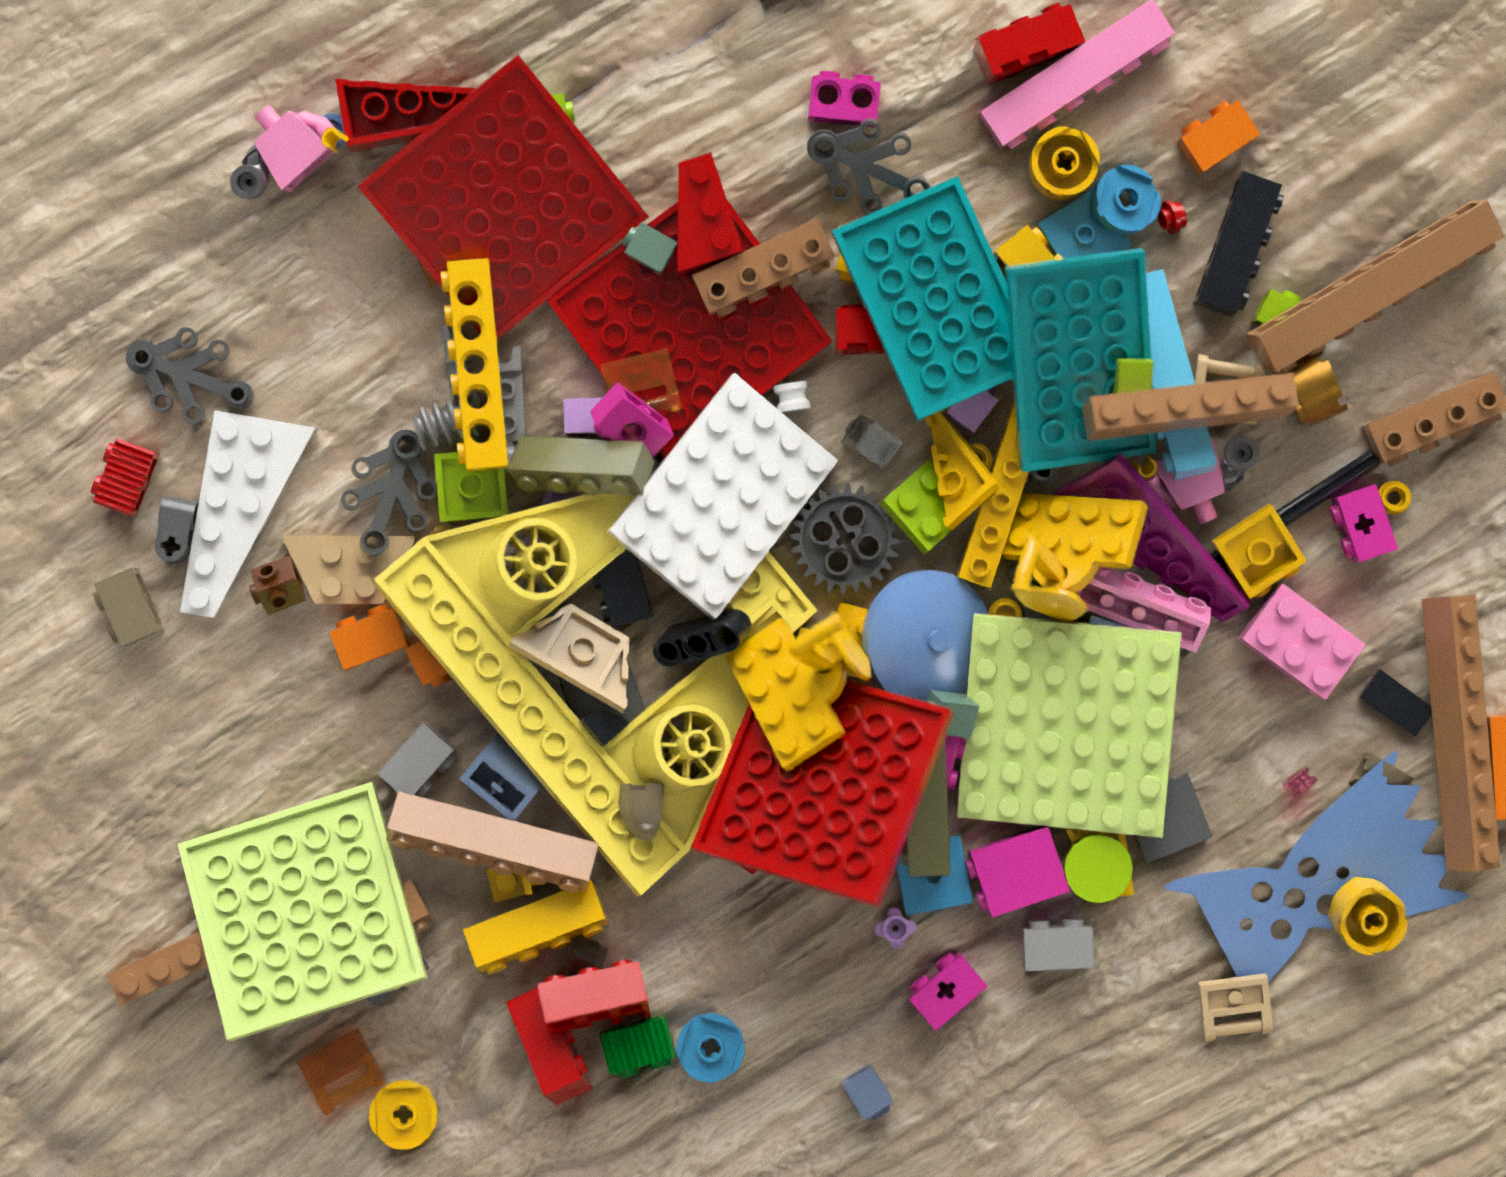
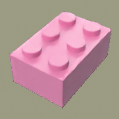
M1276 584L1236 638L1315 697L1323 700L1327 699L1366 645L1284 584Z

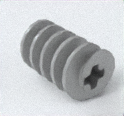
M473 392L472 403L469 405L474 409H481L483 407L480 398L476 392ZM460 397L458 407H455L450 399H447L444 411L440 409L437 403H433L432 414H428L423 406L419 408L418 418H415L412 414L416 434L423 450H428L430 439L436 447L442 446L443 435L449 443L455 442L456 432L463 439V429L456 430L454 409L461 408ZM482 425L472 429L476 436L481 435Z

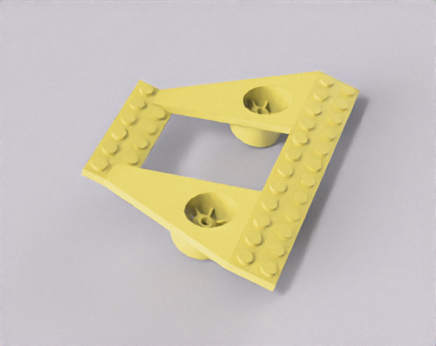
M585 494L425 536L371 582L590 841L599 843L597 850L636 896H641L690 850L748 707L749 701L725 657L727 653L706 658L641 712L605 746L601 747L529 659L508 647L513 637L519 636L532 628L627 549L607 531L635 495L621 497L615 494ZM515 535H530L529 546L524 547ZM537 537L544 543H537ZM508 541L517 550L514 557L504 556ZM769 551L726 605L728 610H741L751 619V631L741 644L779 618L787 622L793 634L818 611ZM505 563H513L516 573L511 578L505 569ZM550 567L555 568L553 580L546 573V570ZM519 576L527 580V591L520 588L513 581ZM538 578L548 587L544 593H534L535 580ZM676 717L684 719L683 731L679 732L670 719ZM692 722L702 730L692 731ZM664 728L672 735L669 743L660 742ZM661 748H668L671 759L665 762L662 756ZM708 753L706 762H704L701 757ZM674 762L682 765L681 776L669 768ZM695 763L701 771L691 780L690 764ZM631 783L632 785L646 786V783L663 784L661 819L658 831L650 842L638 839L625 827L619 808L620 784Z

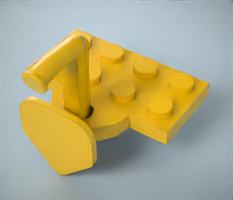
M1022 493L1002 555L1007 560L1019 561L1014 585L1011 586V589L1016 591L1015 596L1024 606L1063 622L1070 623L1086 613L1087 605L1078 596L1077 591L1083 589L1094 579L1099 567L1131 569L1148 506L1144 501ZM1032 573L1042 587L1030 586Z
M835 612L832 613V616L797 639L793 636L787 622L779 618L739 645L736 650L725 655L778 760L787 771H790L845 734L831 704L841 695L846 684L847 675L855 673L864 680L871 678L870 661L867 655L841 623ZM832 635L836 644L830 646L822 641Z

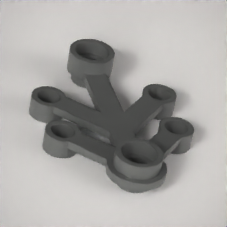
M867 118L861 122L859 127L840 134H835L827 129L814 132L808 139L807 151L812 160L824 165L831 184L830 194L836 201L843 202L851 194V186L848 181L842 179L837 161L850 166L862 198L861 208L866 215L882 208L881 198L874 193L868 175L902 190L905 199L917 194L913 193L910 189L915 183L923 186L922 191L931 188L929 181L923 176L915 175L909 178L875 162L895 154H907L911 149V139L906 133H896L891 138V141L854 153L844 147L863 139L866 141L876 140L880 135V125L877 120ZM866 125H874L876 132L872 135H867L863 131ZM896 140H906L907 146L904 149L896 148L894 145ZM828 141L831 147L827 151H822L818 148V143ZM843 185L846 187L847 192L844 195H837L834 191L835 187ZM873 199L877 201L878 206L875 209H868L865 206L866 201Z
M181 328L176 336L156 345L149 341H137L127 350V365L133 372L144 375L152 394L151 405L157 411L167 412L173 407L174 403L173 397L165 392L157 370L170 375L184 406L183 417L190 424H200L205 418V410L202 406L198 405L189 383L225 396L227 403L237 409L247 408L253 402L254 391L249 384L242 381H235L229 384L194 370L212 361H223L228 358L230 348L222 340H214L207 349L177 362H172L162 357L182 347L186 349L193 348L198 342V335L191 328ZM185 332H191L193 335V340L189 344H183L181 340ZM217 344H222L225 348L224 354L220 357H216L213 353V348ZM142 351H146L149 356L148 361L144 364H140L137 360L138 354ZM237 388H241L244 391V397L240 401H235L232 396L233 391ZM161 395H165L168 399V404L164 408H160L157 405V399ZM190 409H199L200 416L197 420L189 418L188 413Z
M411 430L396 432L391 437L388 448L367 458L359 457L351 466L353 475L359 479H364L371 474L374 468L393 461L389 474L358 489L346 490L340 499L344 509L353 511L363 501L383 492L372 526L362 534L359 542L361 550L368 556H378L388 546V536L385 533V529L396 498L406 516L405 525L410 532L419 533L427 525L426 516L419 512L403 480L406 466H408L418 484L416 494L420 500H432L437 495V485L434 481L430 480L419 459L423 449L420 446L417 434ZM401 442H408L411 445V452L403 453L399 448V444ZM359 462L366 463L368 472L364 474L359 473L356 469V464ZM421 486H431L433 494L431 496L423 495ZM354 494L358 500L357 504L353 506L348 505L345 501L346 495ZM411 517H419L422 520V526L420 528L412 527L410 523ZM368 538H377L379 547L377 549L369 548L367 545Z

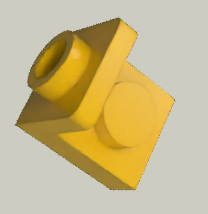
M492 868L486 869L494 902L525 894L530 895L535 892L534 885L537 884L528 881L526 876L514 873L509 876L501 875L494 872Z

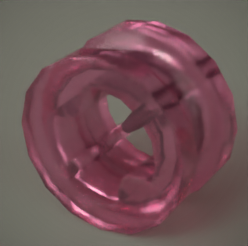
M1307 766L1294 772L1282 784L1285 788L1289 787L1291 789L1290 795L1293 798L1304 793L1317 781L1315 776L1308 774L1309 768Z

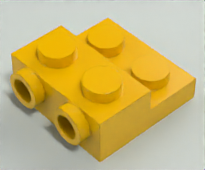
M1270 503L1212 540V543L1226 563V568L1232 578L1249 599L1252 597L1259 598L1267 594L1272 589V584L1281 578L1288 579L1300 571V566L1307 562Z

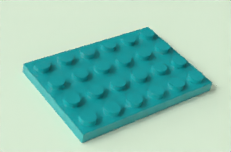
M958 176L832 230L833 239L916 421L1013 379L1006 280Z
M1140 248L1006 266L1020 469L1023 472L1105 461L1118 453H1121L1125 458L1157 453L1156 433L1087 441L1082 406L1090 397L1115 394L1117 359H1151L1145 251Z

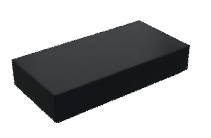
M1381 669L1376 671L1358 696L1414 737L1417 736L1432 715V709L1428 703Z

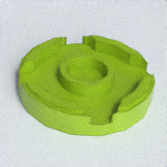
M1093 834L1083 837L1071 846L1065 856L1063 871L1067 884L1077 896L1088 902L1103 903L1114 900L1125 892L1131 881L1133 865L1130 854L1122 843L1108 835Z

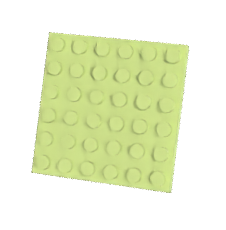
M974 613L967 697L977 703L979 709L971 738L963 737V739H966V746L961 761L957 817L1163 838L1181 632Z
M373 782L178 844L228 1041L231 1042L428 979L390 841L386 840L387 827L376 786Z

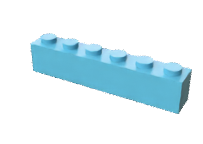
M1164 270L1146 273L1151 360L1154 361L1153 389L1195 384ZM1207 427L1156 433V439L1163 440L1166 451L1161 453L1166 473H1172L1174 481L1215 470L1217 461Z

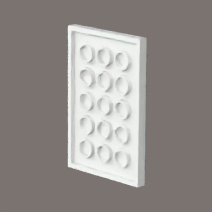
M733 373L649 478L644 487L643 496L638 494L633 498L607 533L713 620L719 616L838 460L737 374Z

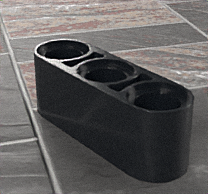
M731 609L721 612L713 620L709 616H704L674 624L668 627L655 643L653 655L661 665L674 667L732 652L737 649L751 631V619L743 611Z

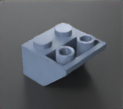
M499 733L490 741L460 778L464 784L512 821L517 819L543 787L541 782Z

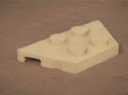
M283 535V541L314 604H385L386 599L371 581L413 547L416 543V536H388V546L378 556H368L361 550L359 544L361 536ZM370 537L367 539V545L371 549H377L379 541L375 537Z
M570 603L558 610L553 616L541 620L533 628L511 639L508 647L621 713L627 707L626 683L629 671L627 664L629 637Z

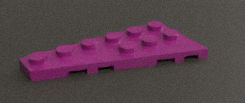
M1118 453L1050 494L1144 501L1148 506L1133 564L1142 570L1144 567L1152 570L1160 576L1158 579L1160 582L1168 587L1173 584L1188 594V598L1195 597L1202 600L1208 607H1211V615L1221 622L1248 609L1251 600L1121 453Z

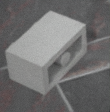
M424 722L378 772V775L397 792L400 791L423 797L433 785L428 780L438 770L443 774L456 760L452 756L456 748L429 723Z
M1083 918L1063 919V925H1050L1049 920L1029 921V926L1021 927L1022 961L1025 971L1094 968L1093 930L1090 924H1084Z

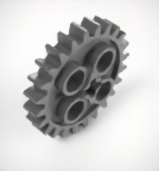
M846 484L843 493H839L836 485H832L831 495L829 496L820 489V501L816 502L814 499L809 498L808 503L811 509L808 511L801 508L799 511L804 517L803 521L796 520L792 522L794 526L800 528L799 533L790 535L791 539L799 541V545L792 548L791 552L801 553L802 555L795 563L796 566L807 564L808 568L803 576L807 577L813 573L817 575L814 582L815 586L819 585L823 580L827 581L828 592L833 589L835 584L839 585L841 594L845 593L847 585H851L853 591L858 593L859 583L861 582L867 588H872L870 578L874 576L882 581L883 576L879 570L881 568L892 570L893 567L886 560L888 557L893 558L899 555L891 550V545L899 544L901 540L891 537V533L897 531L900 527L889 525L888 521L892 518L888 513H883V508L880 504L876 505L874 503L876 492H873L866 498L863 496V486H860L856 494L851 493L850 484ZM854 506L861 511L862 520L858 525L850 526L845 523L843 512L847 507ZM830 512L836 513L846 534L850 532L854 534V539L850 542L861 562L859 567L853 563L846 546L837 545L836 540L840 537V534L829 516ZM826 522L830 525L832 529L830 539L822 542L814 538L812 530L816 523ZM863 537H872L876 540L878 548L874 555L865 556L859 551V542ZM841 552L846 556L847 566L843 571L835 572L829 567L828 558L832 553Z

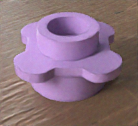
M890 908L884 921L875 926L877 936L885 937L890 941V945L894 949L903 947L904 940L916 930L915 922L904 918L898 908ZM897 925L899 929L898 931H893L892 927Z

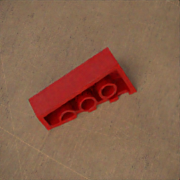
M335 78L344 133L348 137L346 145L351 152L410 142L476 88L438 85L424 86L411 83H381L367 80L352 81Z

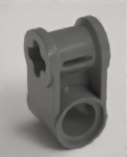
M163 496L159 509V525L155 543L156 553L161 559L174 564L181 563L189 557L198 501ZM175 539V543L179 544L181 548L180 551H174L171 556V552L166 550V545L172 544Z

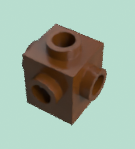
M290 556L266 563L251 570L254 584L249 585L250 593L255 604L262 603L268 615L306 601L301 577Z

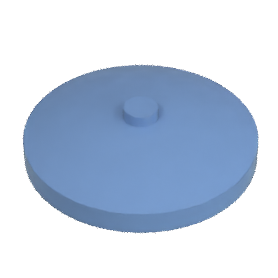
M918 570L906 573L885 586L869 608L862 633V648L870 661L871 677L881 690L920 701L927 700L929 689L965 694L968 688L974 613L988 614L978 593L961 578L934 570Z

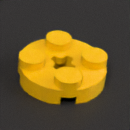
M408 1079L396 1080L382 1087L373 1099L369 1109V1122L372 1131L385 1142L384 1144L399 1150L412 1149L419 1146L429 1138L438 1121V1106L431 1090L425 1085ZM401 1105L407 1106V1109L413 1112V1116L408 1118L407 1123H401V1118L394 1115L395 1111L400 1110Z

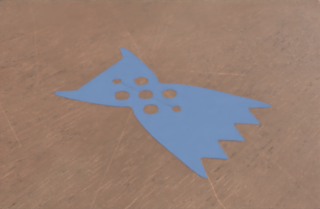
M1398 751L1389 754L1319 815L1293 846L1280 869L1254 867L1203 873L1177 879L1164 886L1167 890L1192 894L1196 897L1237 977L1266 973L1269 982L1297 950L1309 928L1334 929L1328 915H1323L1317 910V901L1326 894L1334 896L1343 885L1354 877L1371 878L1386 885L1403 902L1406 917L1446 907L1469 898L1470 895L1467 893L1439 888V883L1447 872L1445 855L1422 853L1438 822L1406 819L1404 817L1421 789L1420 786L1387 784L1388 777L1383 776V762L1385 761L1394 766L1399 754ZM1306 857L1314 858L1319 866L1316 875L1310 878L1302 877L1297 869L1299 862ZM1342 866L1347 867L1349 870V875L1345 879H1340L1336 875L1337 869ZM1259 882H1266L1272 887V896L1263 903L1255 901L1251 894L1253 886ZM1293 888L1302 890L1305 895L1303 905L1297 909L1287 907L1284 902L1286 892ZM1244 918L1251 919L1253 922L1252 928L1247 931L1242 930L1240 927L1241 920ZM1279 919L1287 920L1292 928L1290 935L1283 940L1275 939L1270 931L1272 924Z

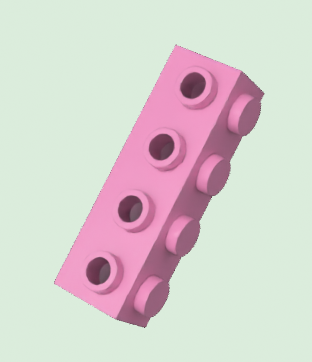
M1099 567L1094 579L1083 589L1077 591L1078 596L1087 605L1088 611L1131 628L1181 632L1180 647L1197 653L1210 626L1211 607H1208L1205 602L1195 597L1186 598L1175 594L1171 588L1159 584L1155 586L1147 583L1140 576L1131 572L1122 573L1112 568Z

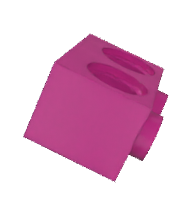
M820 71L819 76H812L808 121L860 126L861 122L867 118L877 120L881 82H875L874 77L870 75L856 74L853 79L840 78V73ZM826 88L832 89L837 95V100L830 105L823 104L818 99V93ZM864 92L869 95L871 104L866 108H858L853 104L852 96L855 93ZM871 124L865 126L875 128V126Z

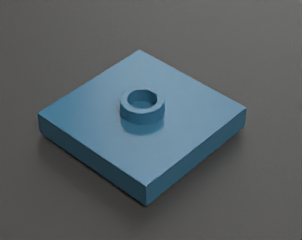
M1093 189L1037 224L1055 255L1059 254L1063 259L1124 251L1131 246V243L1125 234L1109 230L1102 222H1098L1093 217Z
M960 835L949 837L950 875L909 877V865H902L900 853L896 868L906 916L973 903Z

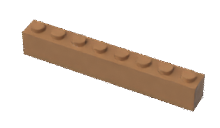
M1472 200L1246 335L1264 370L1278 372L1279 374L1285 373L1296 367V361L1307 355L1310 357L1323 351L1326 348L1324 344L1334 338L1339 340L1353 333L1355 325L1362 321L1367 323L1379 318L1383 314L1381 310L1391 304L1396 306L1411 298L1410 293L1419 287L1420 289H1425L1436 284L1439 281L1438 276L1446 271L1454 272L1467 265L1466 259L1475 254L1483 255L1496 247L1494 243L1505 237L1488 200Z
M1476 594L1421 599L1446 871L1477 872L1501 868Z

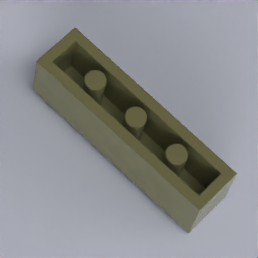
M520 436L508 466V471L518 488L529 492L542 490L557 493L579 492L589 495L615 494L621 497L637 496L638 494L643 496L644 487L650 478L655 462L645 443L639 441Z
M945 739L907 835L908 845H903L901 850L902 865H909V877L950 875Z

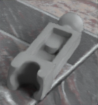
M519 346L513 347L512 358L508 363L502 364L499 362L508 466L516 448V442H518L520 436H526L522 348ZM503 468L505 472H509L508 468Z

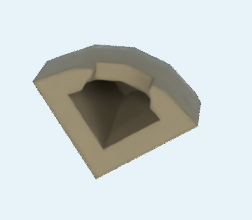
M1365 753L1349 782L1354 785L1382 759L1373 754ZM1383 762L1382 775L1388 777L1387 784L1409 785L1413 780L1411 776L1391 764Z
M631 783L620 784V816L627 830L638 839L650 842L658 831L662 811L663 784L646 783V786L632 785Z

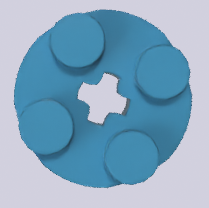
M1125 164L1110 169L1094 185L1092 191L1093 217L1113 232L1137 234L1155 220L1160 210L1161 196L1159 190L1156 192L1155 186L1152 184L1153 178L1145 170L1134 165ZM1125 192L1129 193V199L1133 201V205L1123 206L1119 196H1122Z
M712 1012L692 1017L682 1027L676 1045L678 1059L688 1075L696 1080L708 1083L720 1081L733 1074L741 1065L745 1051L741 1029L727 1016ZM710 1038L716 1040V1045L721 1047L719 1053L713 1052L711 1057L706 1056L705 1049L700 1047L701 1043L708 1042Z

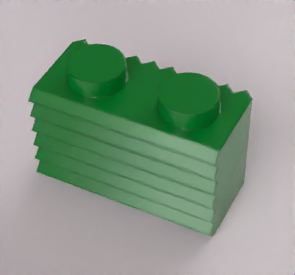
M666 1014L652 1017L649 1020H641L600 1031L599 1033L609 1075L617 1073L618 1078L635 1075L638 1073L637 1068L649 1064L651 1069L668 1066L671 1064L670 1059L676 1057V1049Z

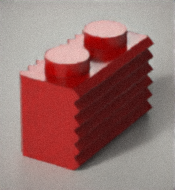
M116 438L114 444L109 443L103 456V462L107 463L102 476H96L91 488V494L95 495L93 503L131 517H136L160 453Z

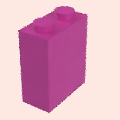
M1038 826L968 850L970 858L966 859L965 863L970 878L978 879L981 891L976 892L981 911L988 910L992 918L1070 892L1048 826Z

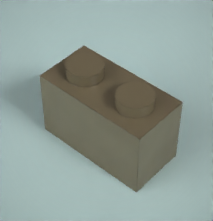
M131 567L94 583L97 591L93 593V597L99 610L106 611L110 621L106 626L114 643L119 642L121 647L129 646L164 631V627L138 568Z

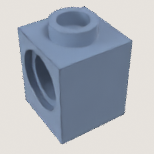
M871 1063L842 1080L844 1089L863 1120L869 1117L872 1120H876L890 1111L889 1105L893 1103L892 1097Z

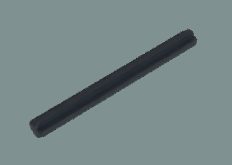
M1372 451L1362 454L1276 511L1284 525L1288 526L1380 465L1378 458ZM1217 550L1210 554L1222 568L1227 566Z

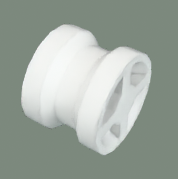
M807 381L773 386L774 393L779 397L777 409L780 412L788 413L811 408L810 401L806 399L805 391L808 388Z

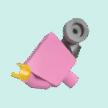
M268 105L255 116L256 121L265 132L255 140V145L250 147L241 162L243 165L233 171L230 177L231 189L236 196L242 199H257L264 194L267 187V179H269L271 172L278 186L282 190L291 192L334 153L337 154L339 152V149L336 147L339 139L347 142L348 137L338 131L326 117L307 111L300 112L299 114L289 111L280 118L274 109Z
M1237 436L1230 439L1223 450L1224 457L1220 465L1213 438L1210 439L1217 461L1215 470L1176 481L1173 480L1171 472L1166 473L1162 459L1155 461L1149 454H1145L1147 462L1144 466L1140 467L1135 460L1131 464L1169 508L1181 511L1192 506L1200 525L1218 517L1211 498L1233 490L1244 480L1245 470L1257 463L1259 447L1252 438Z

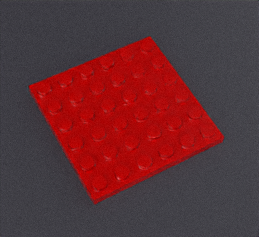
M519 54L357 185L441 288V272L448 271L447 262L489 258L496 341L624 238L631 227L636 228L649 217ZM464 289L460 291L457 298L461 304L469 306L477 301L478 296L474 290ZM471 323L474 326V328L479 332V334H481L480 327L475 323Z
M727 200L743 252L760 245ZM678 202L647 224V226L678 242ZM621 243L547 299L549 305L609 385L613 388L619 382L668 420L674 436L659 450L664 458L667 457L733 373L737 374L760 395H763L833 342L792 286L781 289L778 284L766 290L768 296L750 304L748 299L735 304L737 310L726 316L718 318L717 313L709 316L692 275L711 266L678 276V247L661 276L625 255L627 247Z
M846 680L841 695L831 704L845 734L790 771H787L778 760L749 703L691 848L698 853L879 908L952 721L953 711L950 708Z

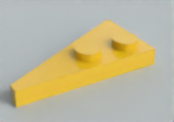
M942 410L926 417V423L932 431L934 446H931L935 473L938 476L939 496L943 497L946 513L943 522L947 528L954 530L1000 485Z

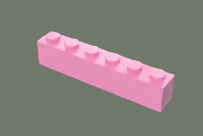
M1149 0L980 111L978 117L1000 150L1006 146L1013 150L1028 140L1026 133L1035 127L1042 131L1057 121L1054 115L1064 108L1069 113L1085 102L1083 96L1093 89L1098 94L1114 83L1111 78L1119 72L1123 71L1127 75L1142 65L1140 59L1151 52L1155 57L1171 46L1168 40L1172 38L1175 32L1154 0Z

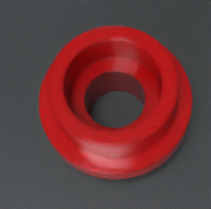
M1168 200L1161 204V209L1158 213V221L1161 228L1174 235L1187 226L1186 211L1180 202Z

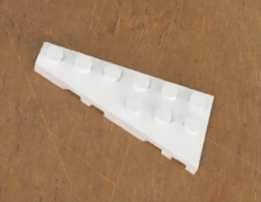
M214 410L180 612L216 618L235 583L240 569L250 555L255 541L265 527L285 489L286 483L295 467H297L309 440L312 439L317 428Z

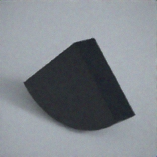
M596 712L579 721L601 747L605 746L629 724L623 717L611 712Z

